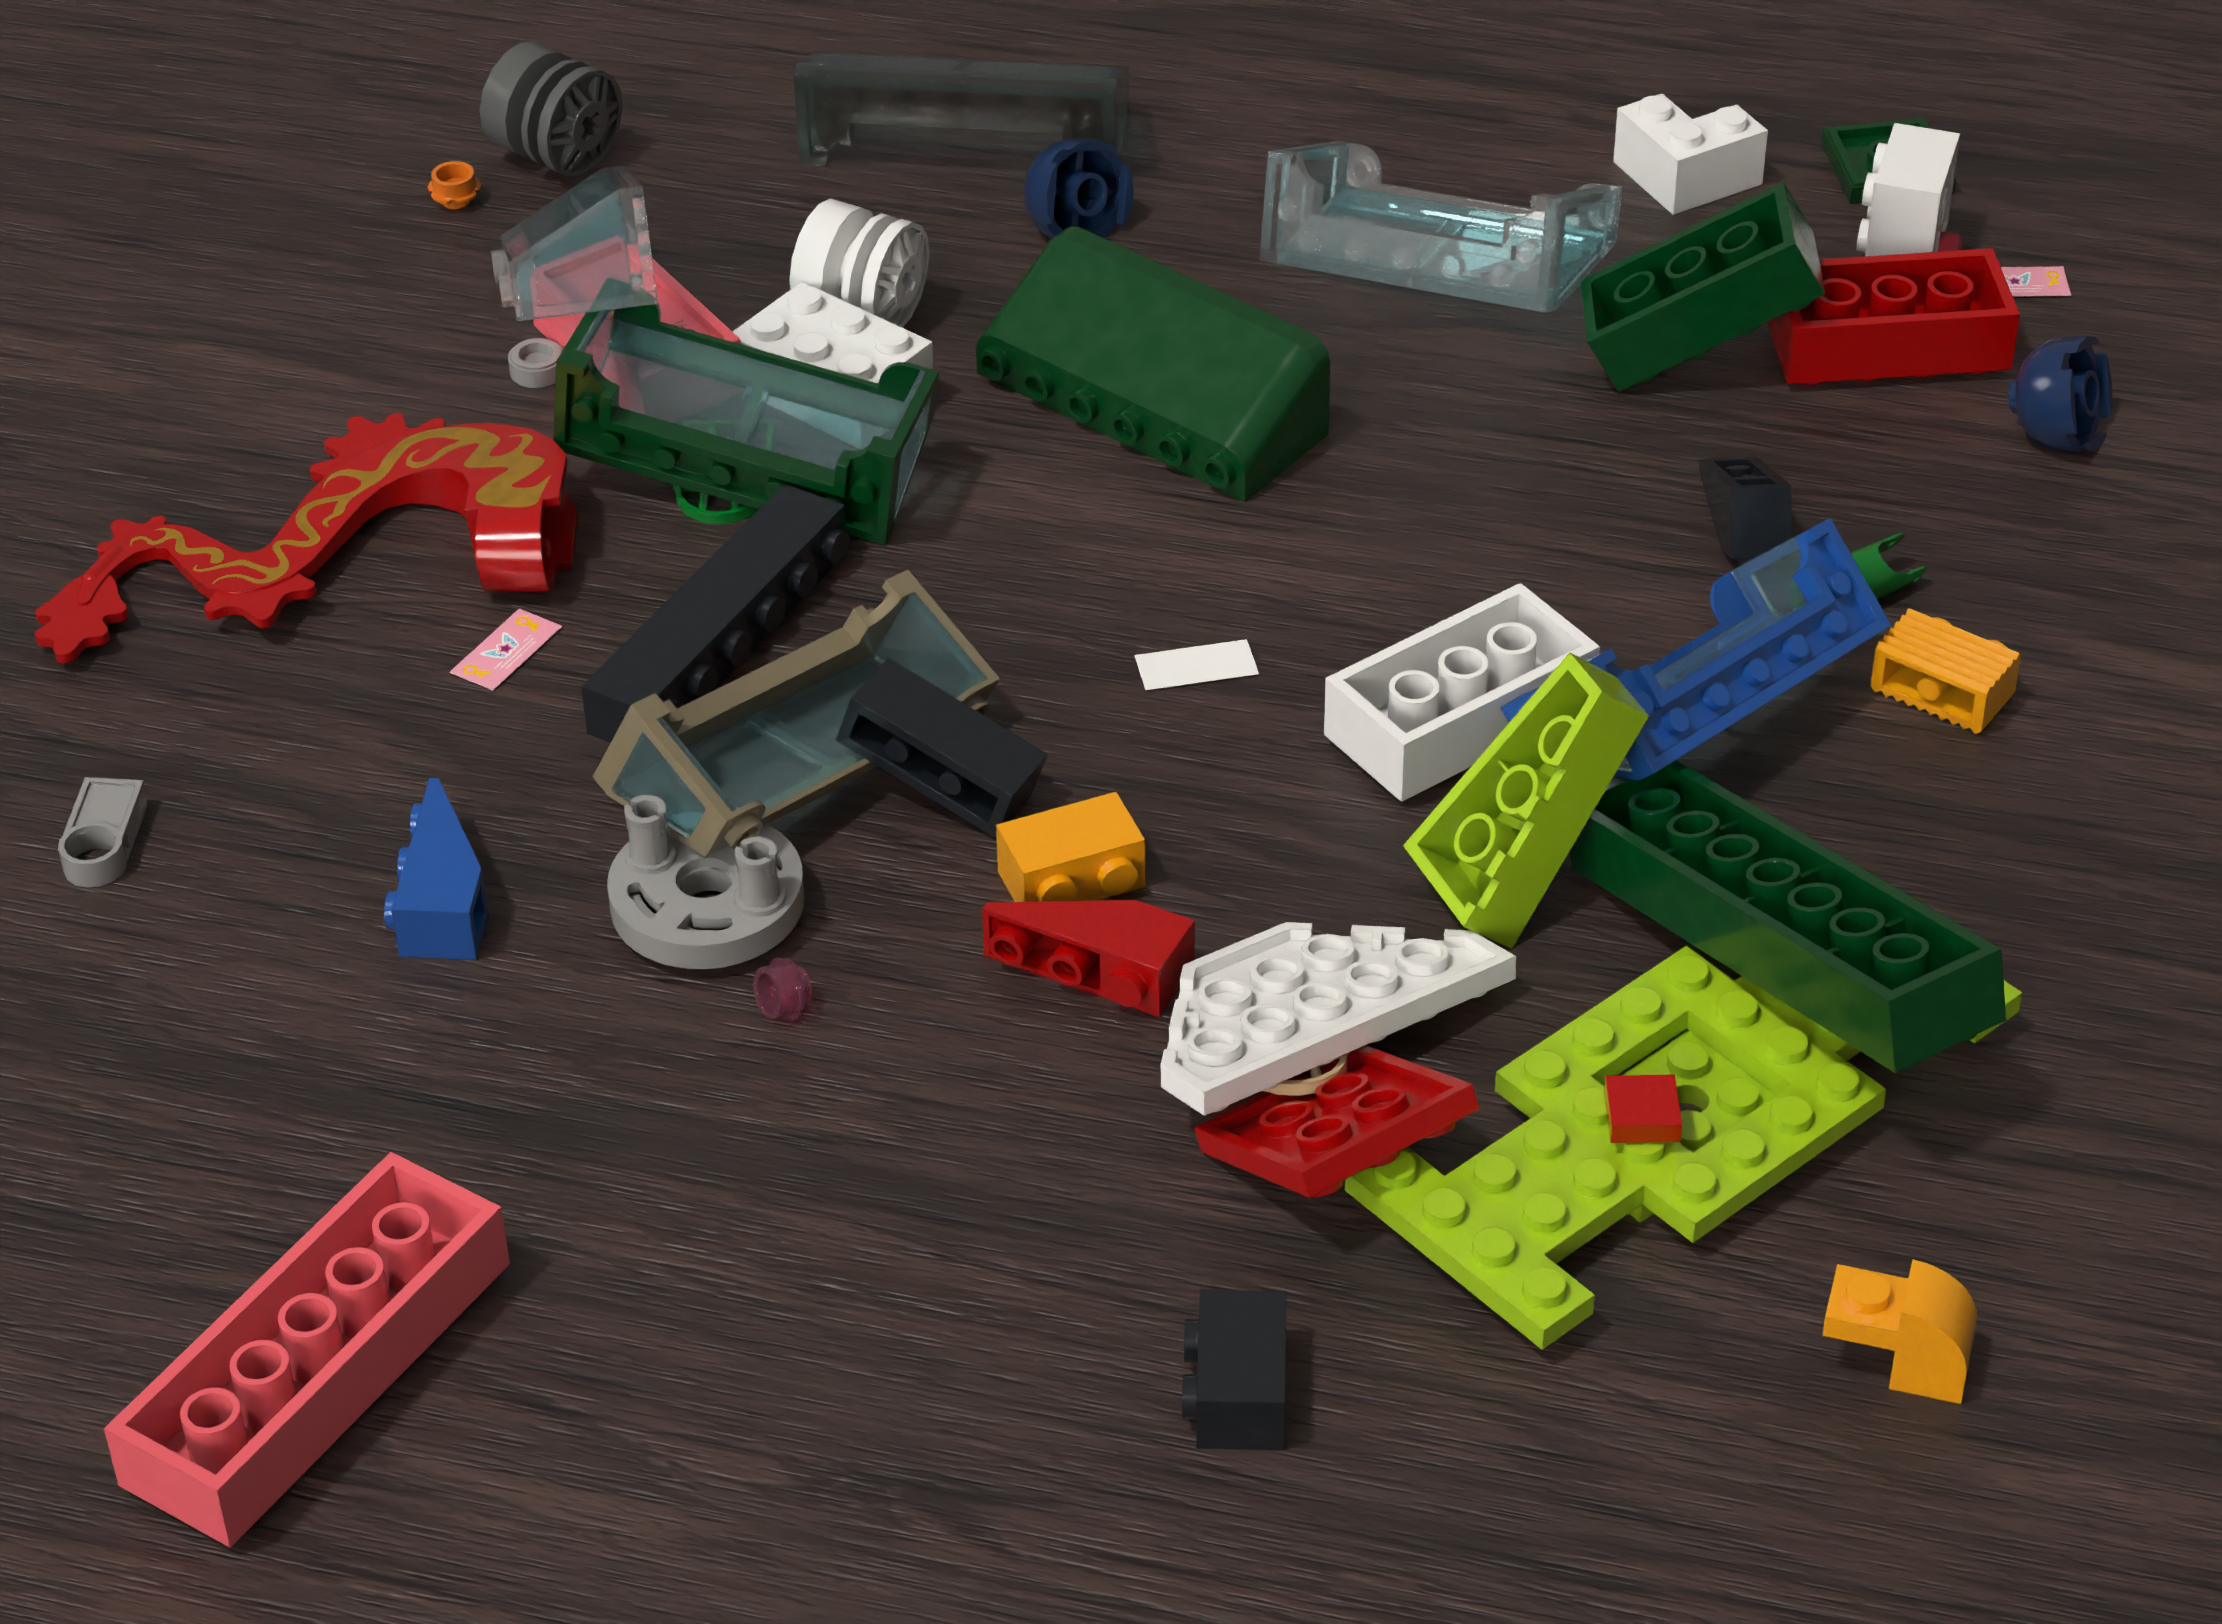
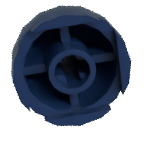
M1082 137L1070 138L1054 142L1036 156L1026 174L1023 187L1024 202L1035 227L1046 237L1052 239L1066 228L1075 226L1106 240H1111L1112 238H1105L1104 236L1110 234L1116 225H1124L1129 217L1134 197L1133 178L1128 164L1120 162L1118 155L1114 152L1118 150L1111 144Z
M2095 336L2062 337L2044 342L2034 348L2021 364L2017 379H2013L2010 382L2008 401L2011 411L2017 413L2021 426L2036 443L2048 449L2096 451L2105 440L2107 433L2095 434L2099 425V418L2111 417L2112 378L2106 353H2094L2092 345L2100 342Z

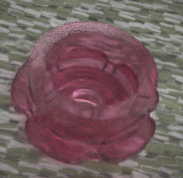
M777 957L768 966L758 968L755 973L753 982L754 995L757 1005L764 1016L769 1019L787 1016L790 1021L797 1020L800 1016V1011L805 1008V1005L811 999L812 988L807 972L801 966H796L790 958L781 959Z

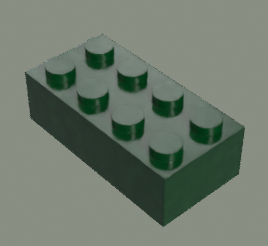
M1784 182L1580 280L1587 343L1618 392L1634 384L1649 382L1660 372L1685 360L1697 359L1706 354L1711 348L1738 335H1748L1756 331L1763 323L1789 311L1801 310L1810 305L1814 299L1825 295L1814 232Z

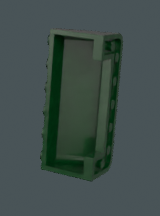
M1068 227L1048 242L976 345L978 374L1244 502L1329 435L1330 357L1323 343L1314 334L1080 227Z

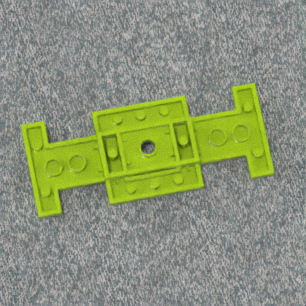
M1685 946L1496 1071L1495 1092L1530 1118L1529 1120L1445 1176L1409 1147L1400 1150V1156L1393 1162L1380 1167L1365 1168L1346 1178L1345 1191L1543 1350L1590 1317L1594 1311L1595 1294L1557 1265L1558 1262L1627 1214L1639 1223L1652 1214H1656L1694 1243L1883 1109L1886 1088L1848 1062L1849 1059L1861 1052L1860 1050L1743 976L1737 980L1732 979L1688 946ZM2004 980L2007 1021L2019 1012L2022 992ZM2004 1022L1978 1033L1970 1041L1976 1043ZM1687 1029L1686 1032L1622 1075L1675 1074L1679 1104L1695 1105L1703 1111H1680L1682 1119L1681 1142L1610 1143L1603 1086L1605 1085V1076L1620 1075Z

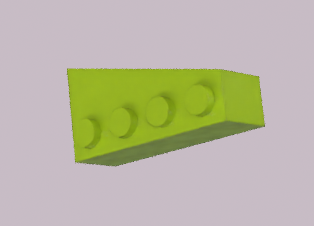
M1571 652L1562 660L1403 845L1463 927L1511 949L1514 947L1649 717L1617 677Z

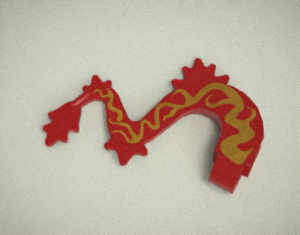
M401 413L391 414L381 423H374L362 416H353L347 421L348 435L344 437H330L324 440L326 453L334 457V459L315 463L309 468L312 480L319 483L305 496L274 539L266 547L258 551H237L191 527L167 524L163 516L152 517L143 524L125 519L113 521L110 525L113 539L102 542L97 546L99 558L83 575L69 582L50 601L35 610L37 622L45 624L35 632L37 645L40 647H52L57 662L65 664L73 662L88 647L107 644L110 641L107 625L124 622L129 618L126 604L120 598L116 581L136 565L155 559L169 560L199 593L210 599L203 608L207 619L218 620L224 616L240 615L261 629L269 628L275 624L282 608L287 603L294 600L310 599L316 596V584L308 578L316 573L368 519L385 509L409 503L436 505L458 512L467 519L477 571L479 572L481 585L485 592H551L554 590L557 570H572L574 562L578 513L564 488L568 465L567 455L553 439L530 428L495 423L446 426L445 420L442 418L432 419L416 428H408Z

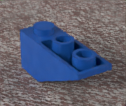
M429 778L422 803H414L410 815L411 842L410 846H402L399 851L397 862L399 884L397 891L389 890L386 895L384 907L385 926L387 929L395 930L399 957L477 960L488 918L482 869L439 778Z

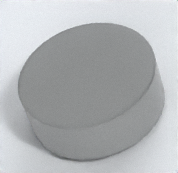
M532 338L518 343L508 354L511 379L518 385L528 388H542L555 384L556 361L563 351L562 346L545 338Z

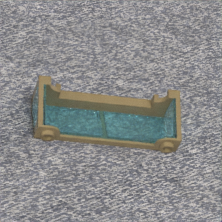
M907 569L884 582L882 588L887 595L877 608L866 610L863 605L854 608L843 627L678 709L670 700L662 702L656 693L632 704L596 769L593 778L610 798L623 806L626 804L630 805V800L640 795H653L661 798L665 802L667 809V833L707 857L727 845H730L735 850L736 846L740 847L742 840L756 837L765 825L878 767L837 742L836 738L851 697L888 657L985 715L990 707L986 700L1000 678Z

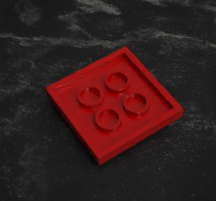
M1364 1045L1349 1052V1055H1347V1073L1337 1075L1322 1085L1317 1086L1315 1093L1297 1096L1264 1092L1195 1127L1194 1130L1202 1153L1308 1198H1316L1339 1190L1343 1186L1344 1179L1365 1168L1380 1167L1393 1162L1400 1156V1150L1423 1138H1435L1447 1134L1456 1127V1121L1480 1108L1473 1084ZM1340 1058L1321 1065L1322 1075L1331 1071L1339 1063ZM1307 1070L1289 1080H1304L1312 1078L1310 1070Z

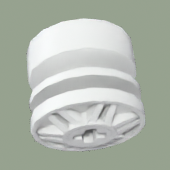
M828 199L819 203L812 211L798 236L791 261L790 289L804 282L897 326L903 327L912 317L921 299L926 282L930 256L928 236L923 226L904 219L898 220V218L883 213L873 216L870 210L834 199Z

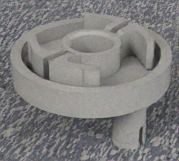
M653 795L634 797L630 800V805H625L624 814L629 842L623 846L612 862L607 879V890L613 925L623 941L634 951L655 962L678 968H721L743 963L766 953L783 941L796 926L801 917L805 900L803 869L797 850L777 829L767 824L756 837L742 840L740 847L736 846L735 850L730 845H727L705 857L668 834L666 824L668 822L691 836L704 812L667 819L665 802ZM703 891L721 892L717 896L708 898L692 897V895ZM636 892H641L642 895H643V897H644V899L646 900V902H647L657 913H656V914L653 913V912L645 905V903H644L643 900L641 899L640 895H633V896H631V898H630V897H629L630 894L636 893Z

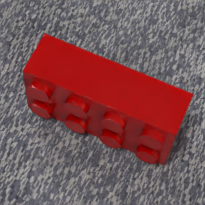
M1988 248L1819 259L1825 295L1814 299L1810 305L1801 310L1789 311L1767 322L1787 384L1815 385L1821 382L1873 381L1878 378L1909 376L1925 378L1939 374H1983L1989 371L2012 370L2020 313L1994 249Z

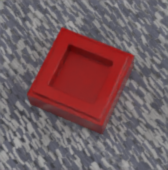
M1675 1074L1605 1076L1604 1098L1610 1143L1681 1142L1682 1119Z

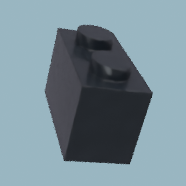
M1200 1290L1199 1319H1185L1184 1362L1198 1363L1197 1374H1183L1182 1418L1196 1419V1448L1284 1450L1287 1292Z

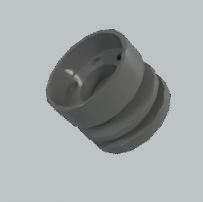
M535 41L519 43L503 54L489 74L483 88L480 104L481 126L488 140L524 158H530L532 161L567 177L584 175L599 164L610 150L617 135L623 110L621 89L612 75L598 68L589 66L577 59L572 60V58Z

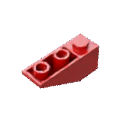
M1138 900L987 902L982 908L984 956L1157 1017L1162 1015L1179 991L1183 965L1195 960V920Z

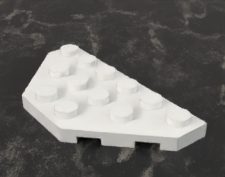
M1282 923L1183 965L1180 976V993L1178 999H1175L1169 1025V1042L1167 1049L1163 1051L1161 1060V1088L1204 1116L1212 1112L1224 1110L1232 1103L1264 1089L1276 1087L1282 1081L1314 1067L1328 1064L1335 1058L1364 1045L1381 1041L1389 1034L1421 1020L1431 1019L1439 1012L1471 998L1481 997L1487 991L1516 979V956L1471 930L1445 929L1443 941L1424 938L1405 939V927L1352 925L1351 936H1340L1334 934L1312 935V923Z

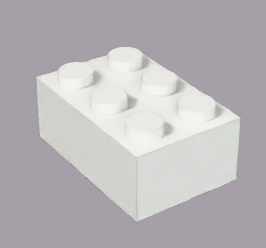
M804 282L796 285L732 331L740 338L741 345L878 384L884 369L893 363L907 362L934 370L932 341ZM745 387L744 396L752 399L753 389ZM769 393L764 396L762 405L856 450L868 447L874 435L883 437L892 430L888 427Z

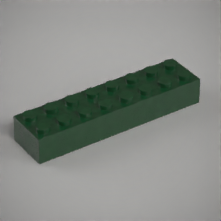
M1677 760L1640 781L1619 777L1611 780L1570 850L1572 869L1894 1073L1914 1067L1922 1060L1957 1043L1969 1041L1978 1033L2006 1021L2001 948Z

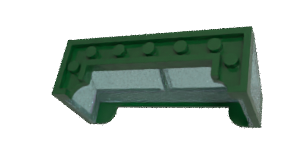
M607 277L556 361L553 440L567 454L756 509H760L784 484L845 505L846 532L849 533V536L885 546L895 526L934 416L939 371L912 363L897 362L884 369L880 376L879 384L661 322L660 306L650 292L638 285Z

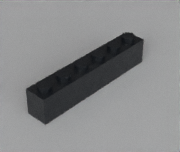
M784 484L581 686L587 734L611 743L630 706L654 693L657 694L662 702L670 700L678 709L714 691L735 667L741 666L746 661L749 653L769 632H774L779 627L783 618L801 599L807 598L812 593L815 585L834 565H838L844 560L850 545V536L846 532L845 505Z

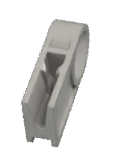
M84 778L63 836L58 844L63 873L69 882L86 888L101 887L112 883L122 876L127 868L128 858L148 806V799L140 798L144 788V780ZM89 850H111L104 856L96 859H76L77 856Z

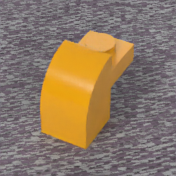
M1912 1259L1909 1278L1837 1264L1822 1336L1893 1350L1895 1353L1889 1389L1961 1404L1976 1330L1977 1309L1971 1295L1958 1280L1947 1272L1922 1261Z

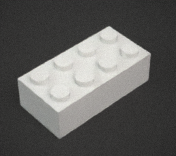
M1519 583L1326 677L1324 735L1397 799L1403 802L1471 767L1509 723L1501 710L1502 706L1541 686L1569 652L1588 661L1600 654V646L1523 584Z

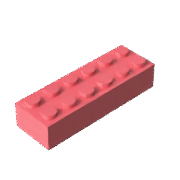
M390 1152L104 1428L118 1486L231 1548L510 1265L502 1207Z

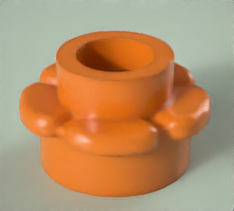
M450 161L436 166L431 172V181L428 184L431 198L448 209H460L468 206L476 198V192L481 190V181L474 175L473 167L461 161Z

